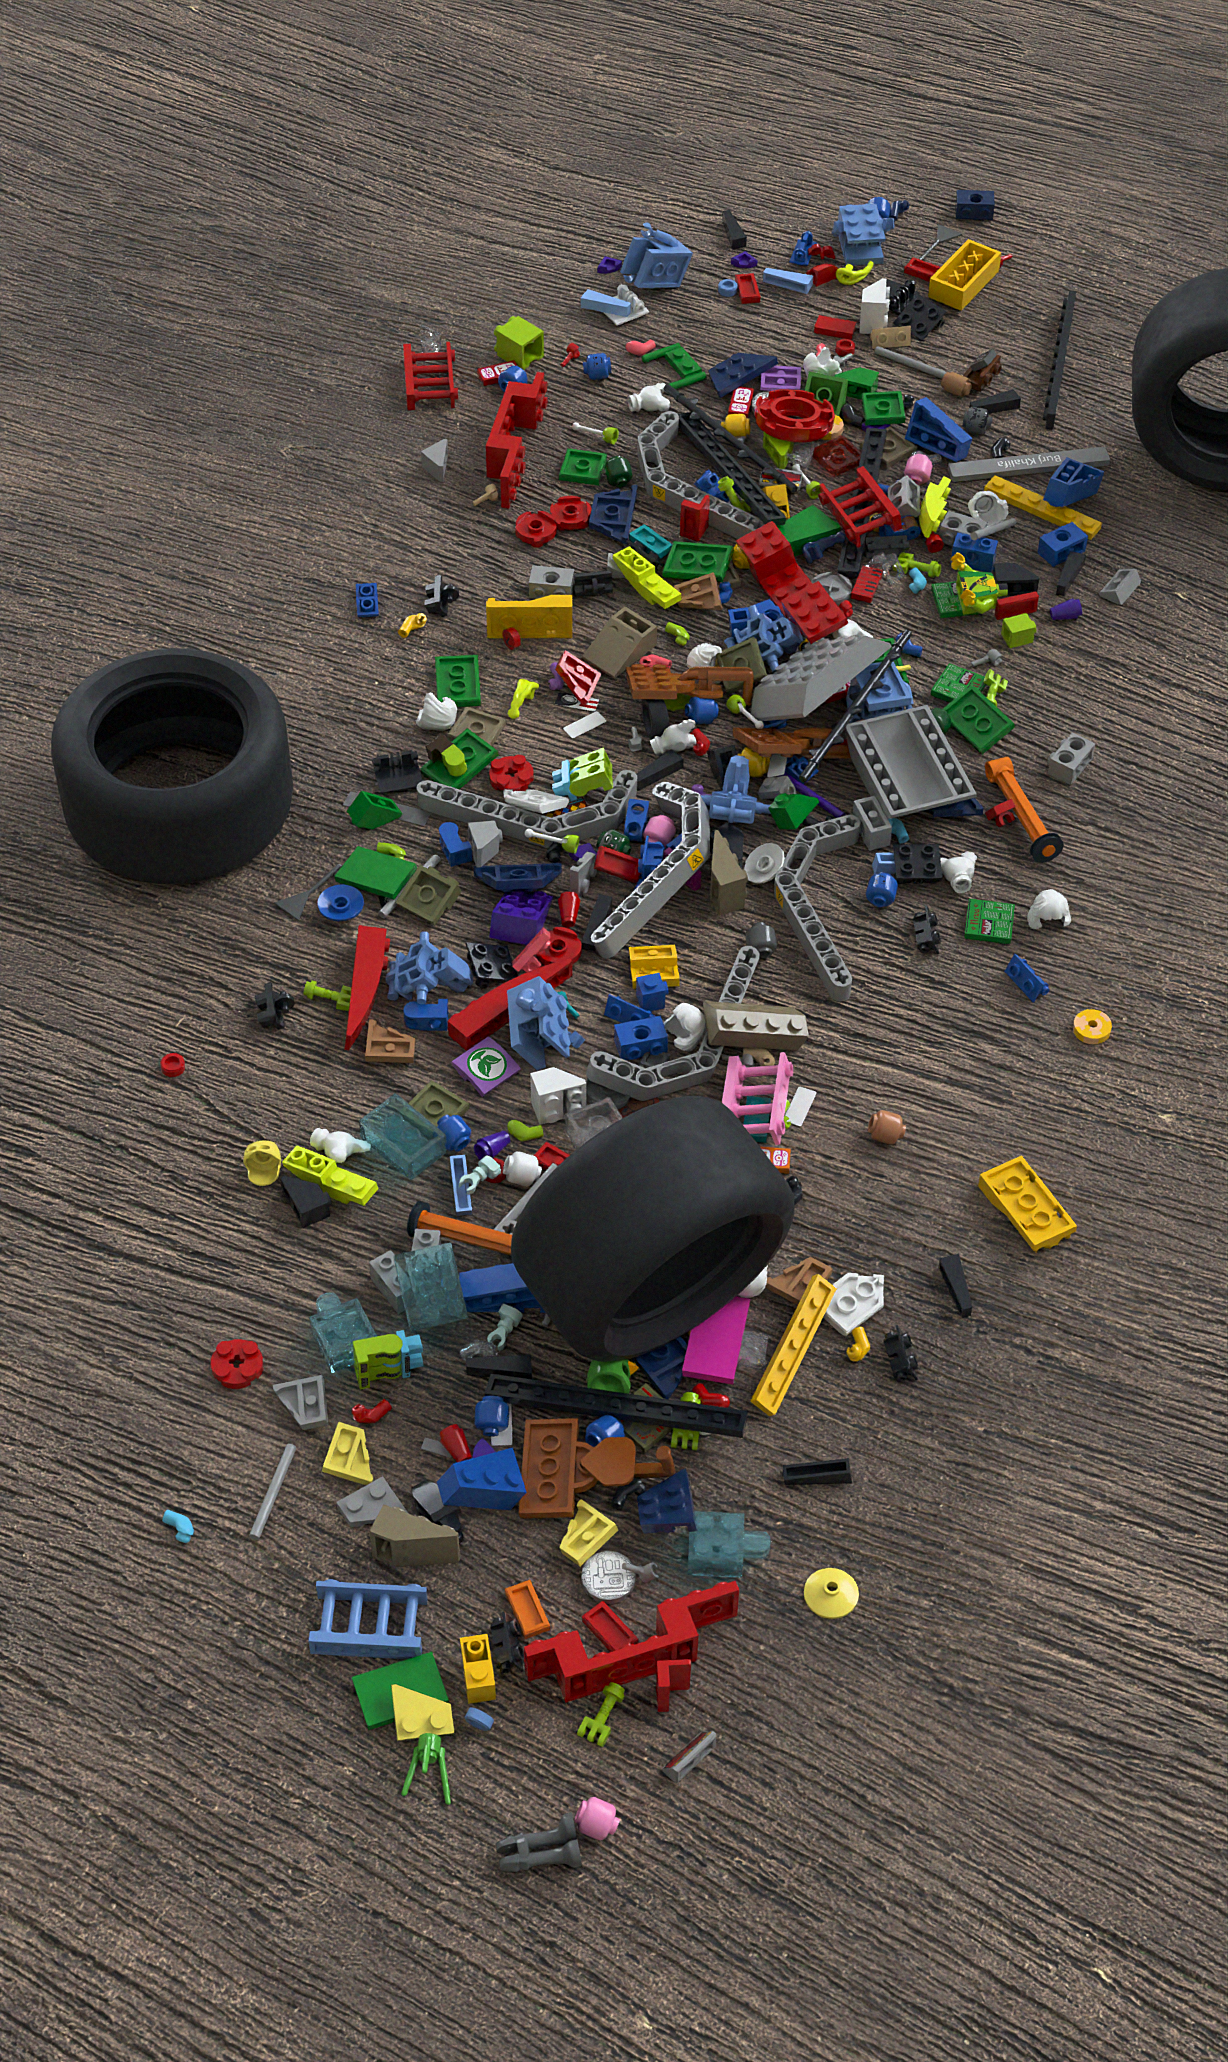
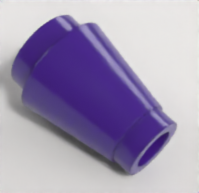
M1072 598L1049 609L1052 620L1078 619V616H1082V607L1079 599L1074 600Z
M500 1131L478 1139L474 1145L476 1156L480 1160L486 1155L494 1158L510 1143V1136L506 1131Z

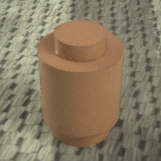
M946 372L941 381V387L945 391L959 397L968 395L972 388L969 378L954 372Z

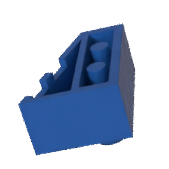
M925 397L915 402L904 439L957 462L967 457L973 438L932 401Z
M1066 457L1050 478L1043 500L1052 506L1064 507L1097 494L1104 471Z
M513 1263L495 1265L494 1267L472 1269L467 1272H461L459 1275L458 1299L467 1312H498L501 1306L505 1304L516 1308L520 1312H524V1308H540V1313H546L517 1273Z
M513 1447L454 1463L437 1481L443 1505L511 1510L527 1493Z

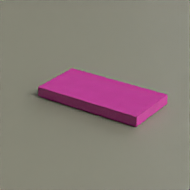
M736 1296L722 1309L691 1330L682 1369L683 1376L733 1385L750 1306L749 1298Z

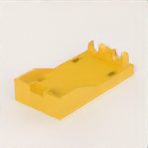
M549 595L531 601H495V598H488V601H486L487 638H503V630L509 627L515 628L520 638H572V595Z
M1022 1155L980 1174L978 1187L991 1204L1008 1217L1035 1253L1042 1247L1050 1249L1058 1245L1062 1238L1069 1239L1071 1234L1076 1232L1077 1225Z

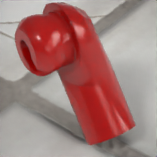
M694 729L691 732L696 739V745H693V750L696 755L703 756L709 749L710 740L700 729Z
M702 1383L697 1384L692 1389L693 1393L699 1396L700 1404L728 1408L730 1405V1400L726 1395L709 1393Z
M385 1399L379 1402L373 1409H365L364 1405L357 1404L352 1408L353 1419L358 1423H376L392 1409V1406Z

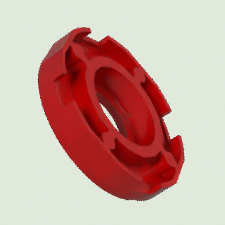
M789 389L769 391L768 397L762 399V396H760L755 405L754 413L758 427L766 434L777 439L790 442L816 441L825 437L834 426L835 413L833 405L826 399L823 400V403L814 399V393ZM790 415H792V416H798V417H801V418H803V419H794V418H789V417H786V416H790Z

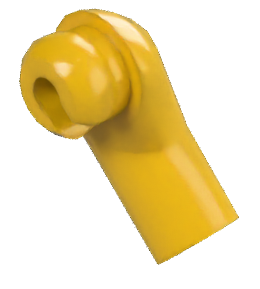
M423 613L408 616L400 627L398 634L406 638L411 630L422 628L427 621V617Z
M856 1327L852 1330L855 1344L852 1345L851 1349L848 1347L846 1351L847 1356L852 1361L862 1360L870 1350V1344L864 1328Z

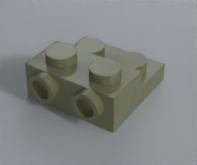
M419 865L395 903L400 908L435 926L444 911L451 909L462 891L458 886L459 882L450 876L444 878L435 868L429 866L427 869Z

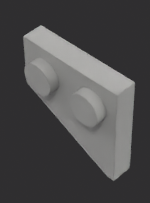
M586 852L577 861V865H580L579 867L572 866L570 868V892L578 894L579 899L583 893H587L590 879L595 877L597 870L593 869L596 854Z
M322 1375L273 1385L276 1395L302 1430L328 1425L325 1383Z
M383 1476L336 1502L338 1510L350 1527L373 1524L383 1504L389 1507H399L408 1513Z

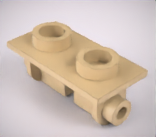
M911 326L872 329V333H870L872 349H875L877 346L882 348L911 346Z

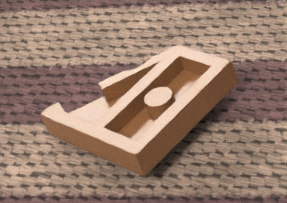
M714 573L674 586L681 593L682 600L677 602L679 607L722 610Z
M369 1019L365 1052L366 1062L414 1063L415 1038L406 1034H400L391 1027H388V1029L377 1025V1021Z
M809 1257L801 1261L800 1264L783 1270V1274L773 1279L768 1277L765 1288L798 1305L812 1276L819 1274L828 1280L832 1275L833 1268Z

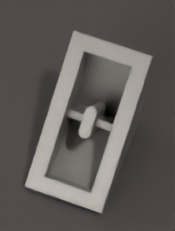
M443 439L421 451L422 468L439 482H444L448 459L447 439Z

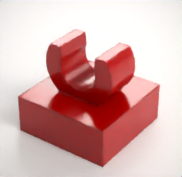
M1010 799L992 807L985 812L988 821L996 817V825L1000 828L1005 825L1003 817L1007 818L1008 823L1015 820L1010 810L1016 806L1013 800Z

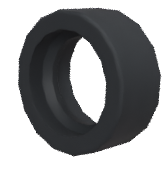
M643 699L642 715L646 733L650 739H654L655 736L661 737L664 730L669 727V717L664 699Z

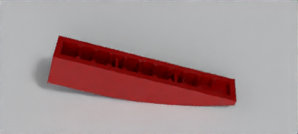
M362 925L358 927L344 1050H350L360 1035L376 1000L382 970L387 971L388 956H384V952H389L390 939L386 938V928Z
M568 958L524 973L501 984L476 1001H472L465 1009L452 1015L448 1020V1036L468 1051L509 1022L507 990L538 976L546 983H550L553 989H555L572 977V960Z

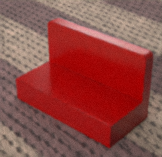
M705 495L700 504L683 500L680 513V536L699 542L709 526V495Z
M690 1659L657 1661L656 1696L658 1712L669 1711L670 1691L690 1689Z

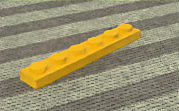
M996 475L984 487V491L993 492L999 499L1006 500L1007 503L1060 527L1073 522L1088 535L1089 540H1092L1101 529L1102 522L1066 506H1052L1043 500V496Z
M819 1274L812 1276L750 1401L768 1416L776 1414L837 1290Z

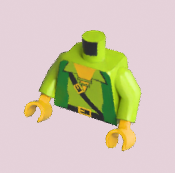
M956 553L951 558V567L954 570L958 569L956 590L963 615L976 612L983 614L996 607L997 597L1008 595L1007 584H995L992 573L973 570L964 563L965 558L960 553Z

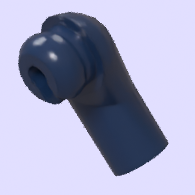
M907 200L893 202L890 205L889 218H894V222L897 221L898 214L909 209V202Z

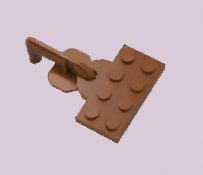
M633 664L631 667H626V678L633 699H677V693L698 698L715 699L723 697V691L720 685L712 684V681H744L742 698L747 706L752 705L754 675L753 671L748 667L696 666L682 674L671 673L669 667L662 664H655L653 667Z
M733 728V737L739 740V743L751 748L753 752L759 753L761 757H772V754H780L782 757H793L794 754H801L807 758H813L809 750L821 747L832 729L803 728L795 730L794 733L781 732L776 728ZM833 745L824 758H851L848 745Z
M578 1418L525 1420L521 1476L527 1493L519 1501L520 1519L574 1517L575 1493L589 1490L598 1481L603 1486H624L629 1484L634 1477H672L675 1474V1467L670 1448L661 1446L657 1449L656 1458L661 1463H635V1444L627 1437H608L593 1447L588 1443L578 1442Z

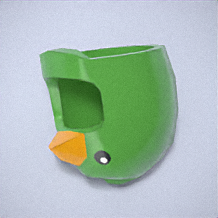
M628 1359L608 1362L592 1360L586 1378L587 1387L629 1394L631 1387L629 1378L639 1367Z

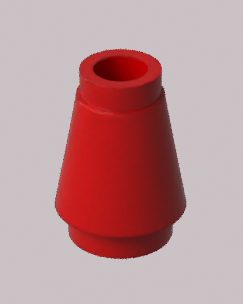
M564 892L558 899L562 926L567 928L575 926L581 902L578 894L574 892Z
M457 1424L450 1425L439 1433L440 1443L457 1463L472 1459L464 1430L459 1428Z

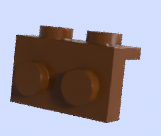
M996 355L988 366L977 371H973L970 367L963 376L970 379L971 389L982 392L986 386L991 384L993 377L998 375L1002 368L1000 355Z

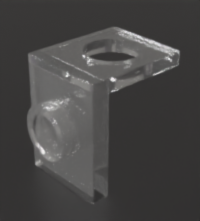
M421 325L420 338L421 342L424 343L422 344V353L438 352L441 349L440 332ZM425 332L431 335L429 339H427Z
M795 442L792 454H787L789 465L798 464L800 468L809 469L816 443Z
M879 553L864 565L871 568L881 567L888 585L894 584L905 576L895 553L886 555ZM891 565H894L897 569L895 577H891L889 574Z
M743 1331L737 1365L763 1370L767 1365L765 1355L769 1336Z

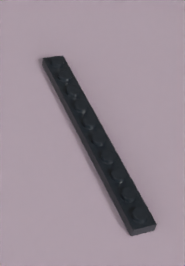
M1069 290L1068 298L1063 300V310L1061 311L1060 318L1062 322L1059 323V334H1057L1050 383L1047 395L1051 396L1046 397L1043 420L1046 421L1045 429L1049 430L1054 428L1077 291Z
M692 412L679 413V428L723 477L728 476L730 479H733L734 485L732 488L764 524L773 521L776 526L785 525L787 517L700 420H690Z
M867 428L859 468L864 466L877 483L887 429ZM854 490L853 497L864 493V491ZM867 500L850 508L849 515L873 505V503ZM871 515L857 520L853 524L857 528L869 523ZM867 533L860 535L861 547L859 548L846 537L841 550L838 574H842L845 577L858 578Z
M497 1374L490 1375L484 1393L485 1396L501 1397L503 1402L507 1404L596 1417L610 1415L617 1420L743 1438L748 1419V1411Z

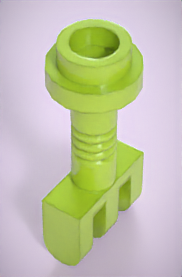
M728 476L718 481V488L720 491L726 492L732 505L750 513L751 508L744 500H739L733 490V479H730Z
M904 552L900 553L899 558H897L892 566L894 571L904 574L907 573L909 568H918L920 571L928 572V576L931 578L938 577L941 572V564H938L937 561H932L930 564L914 561V554Z
M989 669L984 679V683L989 686L986 698L997 707L996 694L997 692L1001 694L1006 690L1008 681L1002 679L1000 682L1001 676L996 674L993 677L994 671Z
M317 981L306 982L303 995L307 996L308 999H313L314 995L337 1001L336 1009L349 1011L351 987L343 985L341 992L317 987Z
M686 1392L680 1398V1401L701 1403L700 1399H698L699 1396L692 1392ZM673 1428L671 1448H676L678 1439H682L681 1449H687L688 1440H693L692 1450L697 1451L699 1442L698 1431Z
M610 1682L609 1686H605L602 1692L606 1698L595 1719L593 1720L585 1716L578 1729L577 1736L583 1737L589 1728L591 1730L587 1740L593 1742L599 1733L601 1735L597 1745L600 1747L604 1746L611 1733V1728L604 1724L614 1704L623 1701L625 1697L623 1694L625 1689L613 1682Z

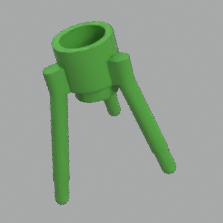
M425 1733L419 1736L418 1746L414 1747L413 1758L401 1794L402 1796L407 1795L418 1760L422 1762V1773L425 1774L427 1773L428 1765L436 1762V1759H438L445 1803L450 1805L451 1799L445 1764V1748L441 1747V1738L438 1735Z

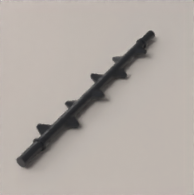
M670 384L664 386L663 390L672 396L677 403L682 404L692 412L690 420H702L714 430L713 434L715 436L723 437L740 451L737 455L739 459L749 458L763 469V475L772 476L778 484H786V488L792 493L797 491L798 487L786 478L785 474L772 467L768 463V458L760 457L744 444L745 436L732 435L720 425L721 420L712 419L696 406L697 398L687 399L683 393L678 392Z
M906 629L897 642L893 643L892 649L879 667L870 671L872 676L860 692L849 695V698L853 701L839 722L831 725L832 731L821 747L809 750L813 758L809 759L808 765L800 774L799 780L805 783L833 745L844 742L840 734L853 716L862 711L860 707L871 691L884 686L879 680L892 662L901 657L900 653L903 651L904 645L912 636L910 630Z

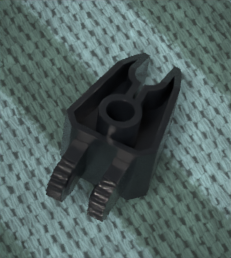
M424 1480L412 1487L411 1490L417 1514L427 1518L434 1524L440 1526L447 1525L459 1533L460 1544L464 1540L461 1531L462 1525L458 1516L461 1513L460 1507L443 1505L438 1485L434 1482Z

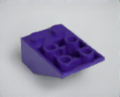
M524 889L506 892L492 911L489 938L527 945L544 927L553 896H549L541 891L528 892L524 891Z

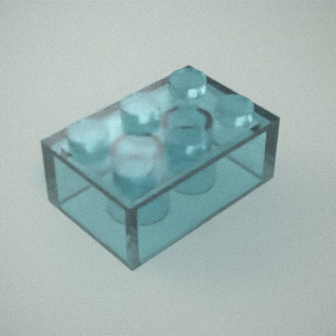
M396 1093L359 1120L361 1139L370 1143L376 1152L409 1180L414 1179L447 1153L446 1134Z
M451 1242L393 1256L410 1331L468 1318Z

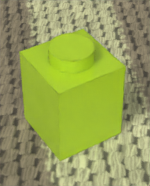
M1027 613L1003 619L1001 635L1009 648L1033 643L1034 634L1037 630L1034 621H1031Z

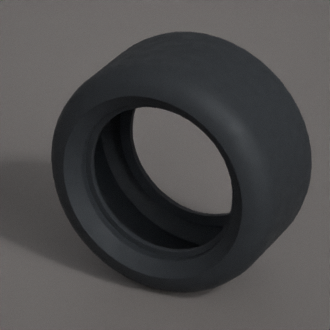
M1228 268L1201 274L1182 283L1166 294L1152 308L1142 323L1135 341L1132 359V416L1137 434L1144 448L1158 464L1173 475L1195 485L1217 490H1228V409L1209 406L1194 399L1183 390L1178 382L1198 362L1212 355L1228 351Z
M187 648L157 649L129 655L105 665L83 680L63 703L55 719L51 737V755L67 827L76 843L91 859L119 875L155 884H186L215 878L233 871L257 856L276 837L286 821L292 801L293 779L284 713L276 695L265 681L247 667L228 657ZM190 743L211 746L223 750L234 757L231 763L217 774L203 781L176 788L156 789L139 787L125 783L113 776L122 764L134 756L152 748L170 744Z
M685 1096L664 1100L642 1108L602 1130L575 1150L553 1170L531 1196L518 1218L511 1239L512 1262L523 1282L567 1343L577 1353L586 1358L601 1362L630 1359L662 1347L686 1334L740 1294L769 1264L786 1239L794 1218V1196L788 1182L726 1105L720 1101L703 1096Z

